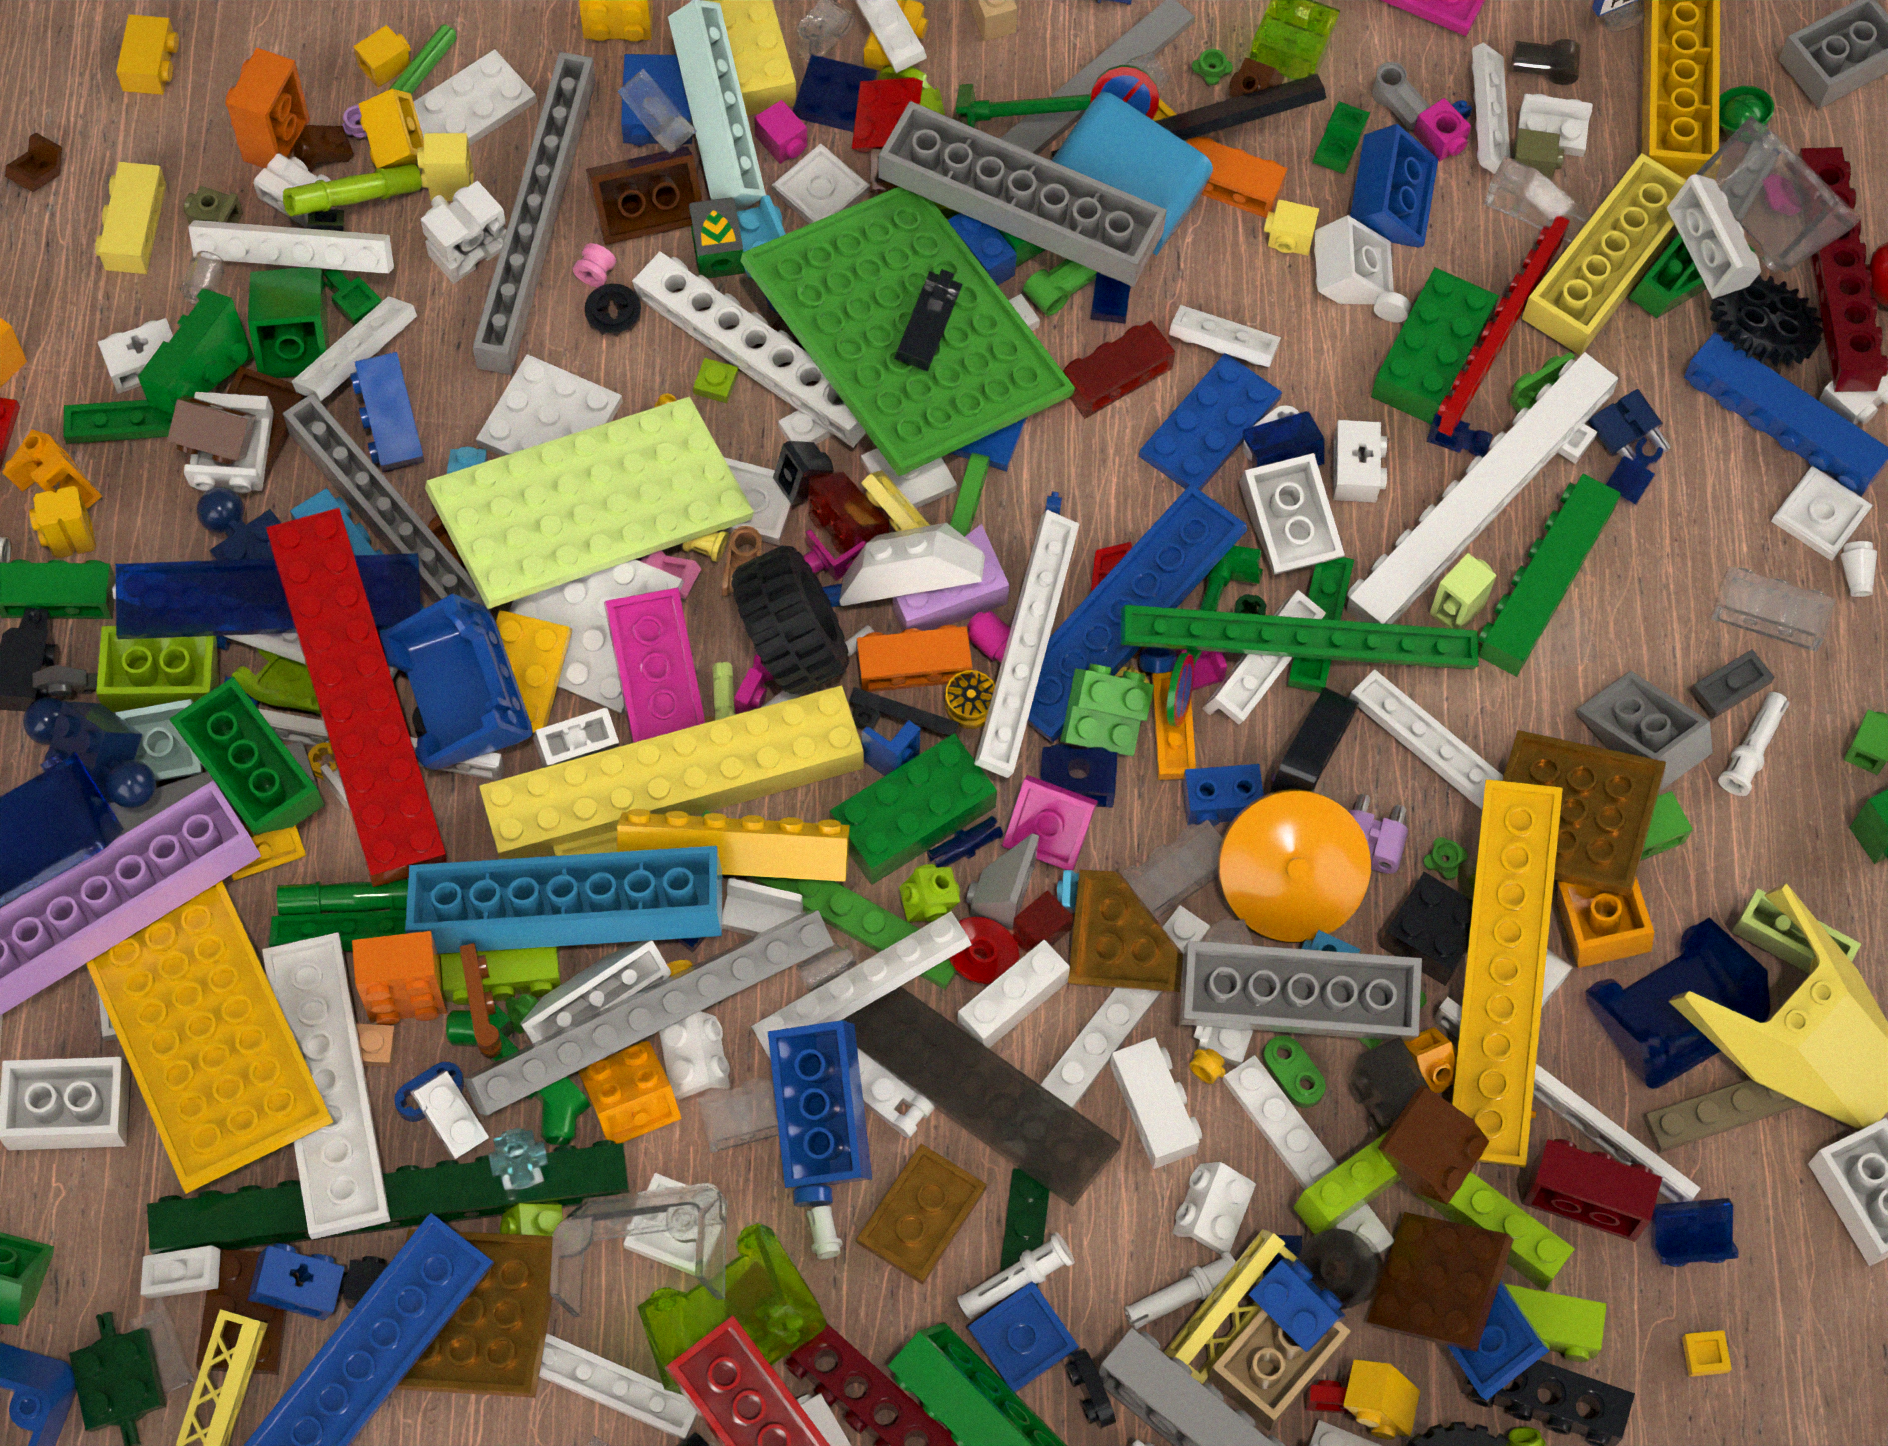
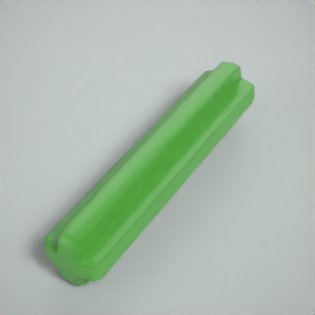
M446 24L441 25L388 90L396 89L412 94L457 39L456 31Z

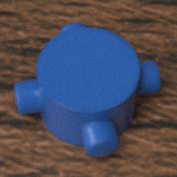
M1459 100L1452 104L1465 120L1471 115L1472 107L1470 105L1467 106L1466 101Z
M1052 491L1051 496H1047L1046 510L1060 515L1062 497H1058L1059 492Z

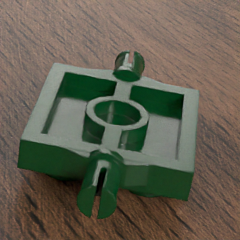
M104 1312L102 1315L98 1314L96 1316L101 1339L91 1346L69 1353L85 1431L95 1432L109 1426H118L121 1430L124 1446H140L141 1442L136 1422L147 1413L166 1407L150 1330L140 1328L125 1334H117L113 1312Z

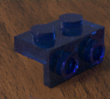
M1729 1198L1655 1204L1651 1218V1248L1660 1263L1672 1267H1681L1692 1262L1722 1263L1726 1259L1738 1258L1739 1249L1733 1241V1203Z

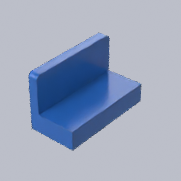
M908 720L890 742L866 726L862 731L864 762L886 776L920 755L921 728Z

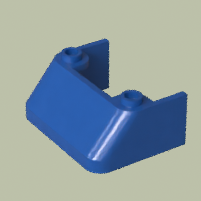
M0 1343V1388L14 1392L9 1406V1414L12 1421L21 1429L33 1432L28 1446H56L77 1392L72 1367L64 1361Z

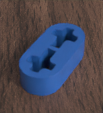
M440 1062L400 1087L394 1099L399 1115L409 1122H417L426 1118L420 1107L416 1110L411 1106L404 1108L407 1105L406 1097L411 1095L410 1092L442 1071H448L451 1077L454 1076L452 1079L462 1093L464 1080L460 1068L451 1062Z

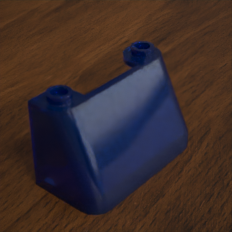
M60 752L40 763L43 770L34 778L0 796V908L96 855L108 847L124 830L76 752L64 758Z
M1710 917L1697 925L1689 927L1683 933L1680 944L1681 956L1624 990L1612 978L1597 981L1592 987L1585 990L1588 1007L1637 1077L1651 1089L1664 1086L1721 1051L1668 1002L1673 996L1691 991L1759 1023H1764L1770 1014L1771 1006L1767 969Z

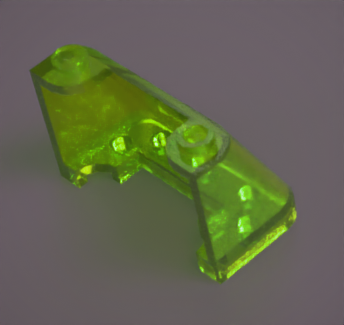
M756 1223L744 1228L735 1241L737 1251L741 1255L687 1293L670 1287L660 1288L654 1291L649 1299L637 1306L664 1390L684 1396L664 1368L732 1315L771 1366L816 1336L826 1327L827 1321L821 1305L770 1227Z

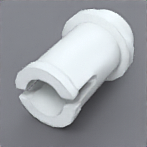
M819 1206L813 1208L812 1211H807L806 1214L814 1244L811 1246L812 1252L816 1253L817 1258L822 1260L838 1256L841 1253L840 1247L843 1243L836 1235L832 1208L830 1206Z

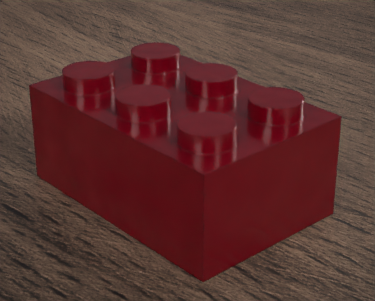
M1547 1139L1533 1163L1522 1204L1635 1242L1651 1221L1663 1177L1653 1174V1170L1644 1165L1631 1164L1628 1166L1616 1162L1615 1158L1610 1154L1600 1151L1589 1153L1577 1149L1576 1144L1565 1139H1554V1141Z

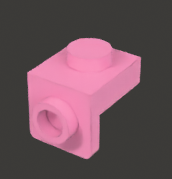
M662 550L643 556L640 562L681 578L684 584L679 593L680 598L686 599L701 571L696 561L666 556Z

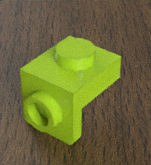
M518 1203L502 1215L499 1228L500 1234L557 1236L562 1241L561 1245L565 1243L562 1205Z

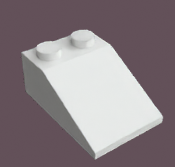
M1314 453L1244 471L1239 481L1248 515L1274 575L1345 556Z

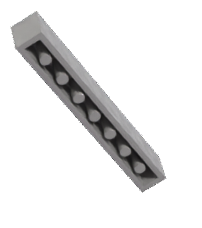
M313 393L283 413L290 436L433 603L453 593L486 607L469 574Z

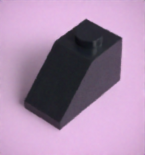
M788 441L782 446L773 479L793 506L829 486L834 472L833 464L829 456L825 452H821L814 442Z

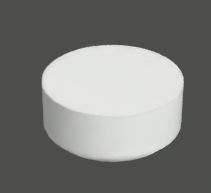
M1395 292L1379 294L1374 305V312L1377 316L1395 323L1407 320L1411 309L1409 300Z

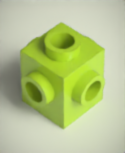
M935 864L919 866L899 887L907 922H933L949 913L960 902V889L954 879L952 867L936 868Z

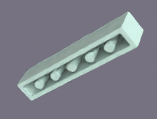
M692 0L668 16L710 198L715 200L732 197L735 200L736 211H742L766 195L721 5L717 2Z

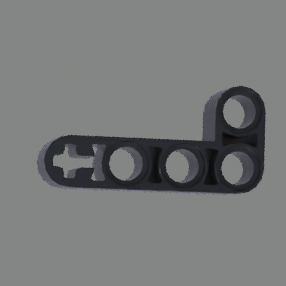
M1324 687L1289 747L1277 772L1270 793L1289 789L1314 792L1320 776L1349 727L1359 702Z

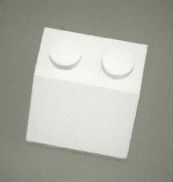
M1349 215L1314 230V253L1317 270L1316 285L1318 292L1339 304H1375L1379 294L1394 292L1391 241Z

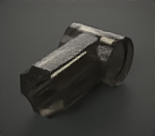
M1569 39L1557 40L1551 45L1515 41L1511 70L1518 73L1548 76L1551 82L1558 85L1573 84L1579 78L1581 46Z

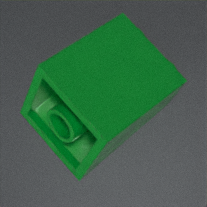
M300 267L250 272L248 326L257 372L275 378L298 376L329 349L327 294L322 268Z

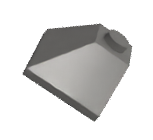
M1030 834L983 869L979 882L972 880L966 897V902L971 904L970 917H985L998 922L1007 929L1014 930L1036 865L1039 835Z

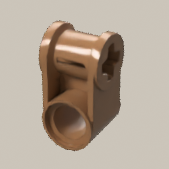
M740 526L730 535L727 562L723 572L722 596L728 597L730 593L734 592L731 581L732 574L736 568L763 554L762 538L759 531L754 527ZM743 544H750L755 547L749 552L738 550L739 546Z

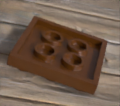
M1404 1212L1367 1323L1374 1328L1477 1352L1514 1239L1502 1232Z

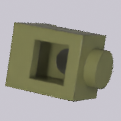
M201 185L196 194L189 193L183 207L189 225L194 220L238 223L243 215L238 194L231 192L228 195Z

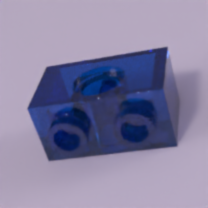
M1055 744L1042 748L1040 780L1097 800L1096 807L1113 808L1116 791L1117 752H1110L1103 747H1093L1087 750L1072 749L1064 744ZM1079 769L1084 771L1087 776L1080 779L1074 778L1069 772Z

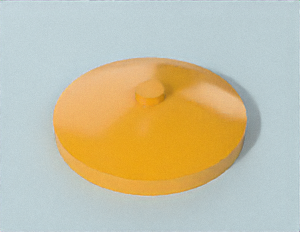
M1300 789L1281 790L1269 793L1251 802L1231 822L1219 849L1218 876L1227 903L1234 913L1252 930L1278 941L1303 942L1306 939L1314 940L1318 930L1327 934L1335 931L1358 909L1370 881V850L1360 825L1340 804L1312 791Z

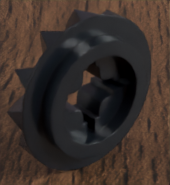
M605 284L593 290L587 297L584 307L585 317L590 327L598 329L602 335L614 333L618 337L620 332L625 330L631 331L636 321H640L641 303L637 294L629 287L621 284ZM610 301H613L616 309L619 310L616 319H613L608 312Z

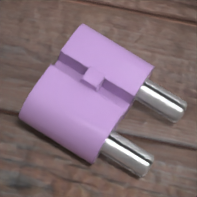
M1359 794L1354 810H1349L1348 812L1355 818L1366 837L1370 850L1371 869L1387 874L1395 873L1399 870L1408 836V828L1403 824L1406 808L1402 806L1398 816L1400 805H1395L1391 819L1383 818L1382 822L1373 820L1375 815L1367 813L1370 797L1368 795L1365 796L1360 811L1364 794Z

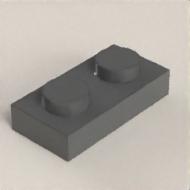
M1753 649L1694 684L1691 691L1714 719L1771 684L1775 677Z

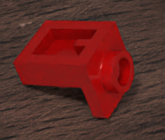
M1352 1365L1347 1373L1346 1387H1341V1383L1331 1380L1318 1381L1317 1385H1310L1306 1394V1411L1352 1414L1343 1406Z

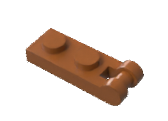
M475 943L459 946L478 1048L484 1057L494 1058L500 1054L502 1043L497 1028L490 1024L489 1015L496 1014L492 991L485 992L483 979L490 978L486 955L478 956Z

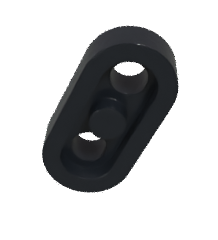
M1083 1348L1069 1354L1070 1363L1065 1364V1369L1072 1386H1080L1085 1400L1081 1401V1406L1088 1423L1093 1424L1096 1422L1100 1429L1116 1423L1112 1405L1087 1350Z

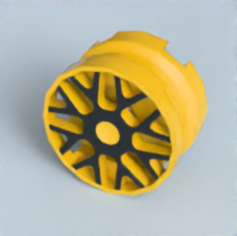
M966 670L957 673L951 678L946 687L945 711L948 718L963 725L962 728L977 729L984 726L995 688L993 680L977 670ZM970 674L969 678H966L964 675Z

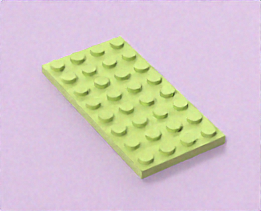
M690 396L427 480L425 490L487 609L751 520L754 514L753 509Z

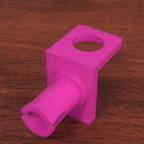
M809 529L805 534L810 551L803 557L811 566L814 574L823 569L828 571L835 581H838L845 575L854 560L848 564L847 562L861 552L866 542H860L837 559H834L812 530Z

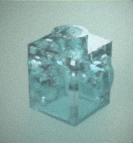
M522 1128L510 1129L503 1132L501 1137L493 1139L495 1152L488 1153L493 1177L501 1176L505 1190L510 1188L524 1189L533 1186L537 1182L544 1181L541 1166L548 1164L543 1141H535L532 1130L525 1131ZM522 1155V1156L519 1157V1158H512V1157H514V1156Z

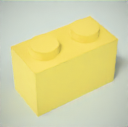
M424 133V147H418L417 152L418 168L422 169V187L428 188L431 201L437 195H442L446 201H452L454 194L459 189L469 187L474 183V169L467 133Z

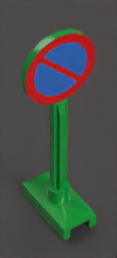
M1119 65L1107 69L1098 76L1091 93L1085 95L990 102V100L976 101L973 84H962L958 88L956 114L961 115V123L975 128V122L991 121V118L1086 110L1099 93L1108 92L1153 120L1158 111L1160 95L1156 82L1148 72L1137 66Z
M1234 545L1206 575L1208 576L1209 584L1200 610L1216 611L1224 587L1229 584L1230 580L1260 584L1263 575V569L1259 568L1261 549ZM1187 650V653H1181L1174 665L1167 699V720L1171 726L1180 727L1186 717L1193 689L1194 667L1202 654L1201 650Z

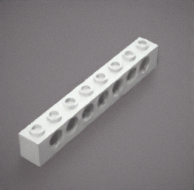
M659 251L632 280L640 301L738 367L790 405L807 414L816 423L852 448L866 434L845 403L841 405L833 404L835 401L842 399L807 351L797 346L789 334L782 330L777 332L768 326L767 321L757 312L749 313L743 309L735 297L728 293L723 295L717 291L714 285L703 275L697 277L692 274L680 259L676 257L669 258ZM676 289H683L680 292L672 293ZM703 307H710L705 311H698ZM736 325V327H735L734 329H731V330H726V329H725V328L728 327V326ZM756 344H764L760 348H752ZM785 362L791 363L789 366L786 367H778L780 364ZM818 381L816 385L806 386L808 382Z

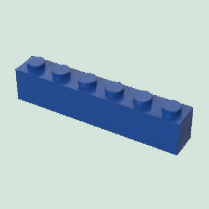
M1714 332L1690 361L1684 378L1695 389L1706 392L1719 401L1725 409L1734 411L1746 419L1753 428L1764 431L1776 439L1783 448L1795 452L1807 460L1811 466L1825 472L1837 480L1838 483L1862 497L1885 468L1888 462V447L1766 365L1760 363L1754 357L1747 358L1746 352L1742 349L1735 351L1733 343L1730 341L1724 342V337Z

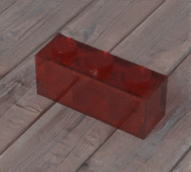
M1152 320L1142 326L1135 325L1129 328L1121 338L1112 343L1110 341L1104 342L1091 355L1084 359H1074L1065 367L1063 372L1075 387L1073 395L1069 399L1084 419L1172 370L1175 350Z

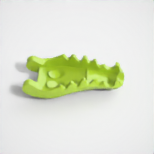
M257 648L259 654L268 661L257 675H254L247 667L240 666L231 675L245 693L255 700L269 705L297 708L321 714L306 664Z

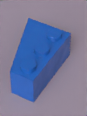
M397 352L355 361L357 372L350 373L355 395L363 394L366 407L359 408L363 428H371L374 441L368 443L372 463L380 462L382 472L425 462Z

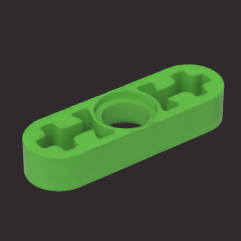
M973 452L968 462L950 526L964 537L971 531L990 463V456Z

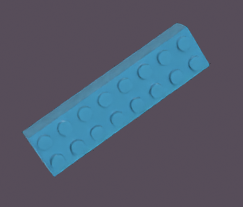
M717 846L409 865L405 931L406 934L431 931L438 954L460 952L459 946L475 943L477 951L722 936V868Z

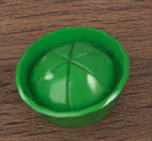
M1739 86L1727 90L1719 96L1720 128L1727 135L1734 138L1747 139L1757 136L1764 131L1773 116L1775 105L1772 97L1766 91L1754 86Z

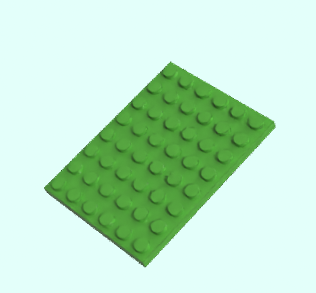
M897 187L742 252L740 262L899 477L1073 395L1075 390L1073 384L932 200ZM941 269L953 273V280L963 285L927 372L894 358L929 271L939 275Z

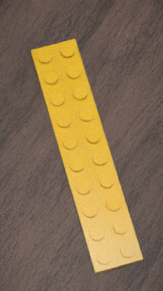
M1485 780L1452 1105L1472 1118L1490 1141L1477 1162L1526 1167L1563 790L1561 787Z

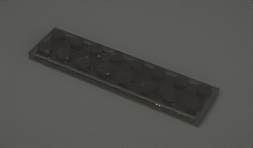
M901 986L842 1019L855 1024L857 1048L915 1093L929 1100L940 1112L1072 1207L1121 1148L1120 1141Z

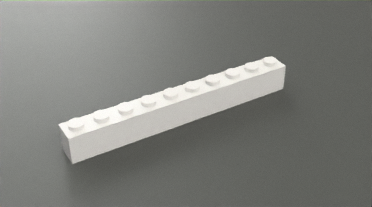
M1586 352L1576 362L1573 359L1569 360L1561 369L1558 381L1554 385L1546 384L1536 396L1535 400L1537 402L1530 410L1524 407L1513 420L1512 424L1514 426L1508 433L1500 432L1489 446L1491 450L1483 458L1479 455L1470 463L1466 469L1467 475L1460 482L1454 480L1446 488L1442 495L1444 499L1436 507L1431 504L1419 518L1420 524L1413 531L1407 529L1395 543L1397 548L1389 556L1383 554L1375 562L1371 569L1373 573L1365 581L1359 579L1350 588L1347 594L1349 596L1347 612L1359 622L1394 624L1613 395L1618 377Z

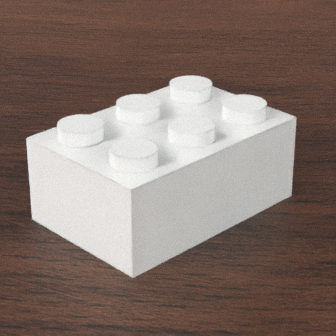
M102 1057L3 1061L0 1092L1 1142L7 1150L127 1146L130 1070L123 1058Z
M1884 1118L1819 1150L1808 1163L1869 1266L1888 1258V1120Z

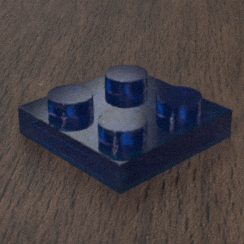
M811 54L792 111L801 120L854 132L860 81L877 80V70Z

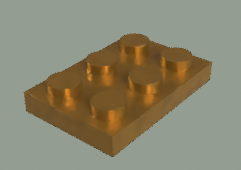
M921 1143L857 1237L856 1243L923 1285L987 1189V1184Z

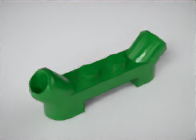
M496 1004V1014L489 1015L490 1024L494 1025L499 1032L502 1050L498 1056L490 1058L493 1063L519 1051L508 1039L514 1033L512 1021ZM452 1010L448 1014L446 1036L452 1046L478 1047L470 1010ZM567 1076L525 1096L529 1100L535 1097L542 1104L541 1137L546 1143L551 1145H567L571 1143L576 1137L577 1118L591 1107L585 1095Z

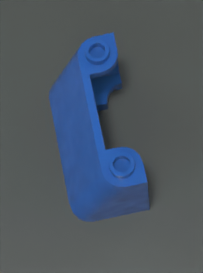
M452 593L380 633L387 663L391 667H396L406 672L427 732L417 739V747L415 749L417 758L424 767L439 770L518 744L532 736V725L500 632L493 616L486 607Z

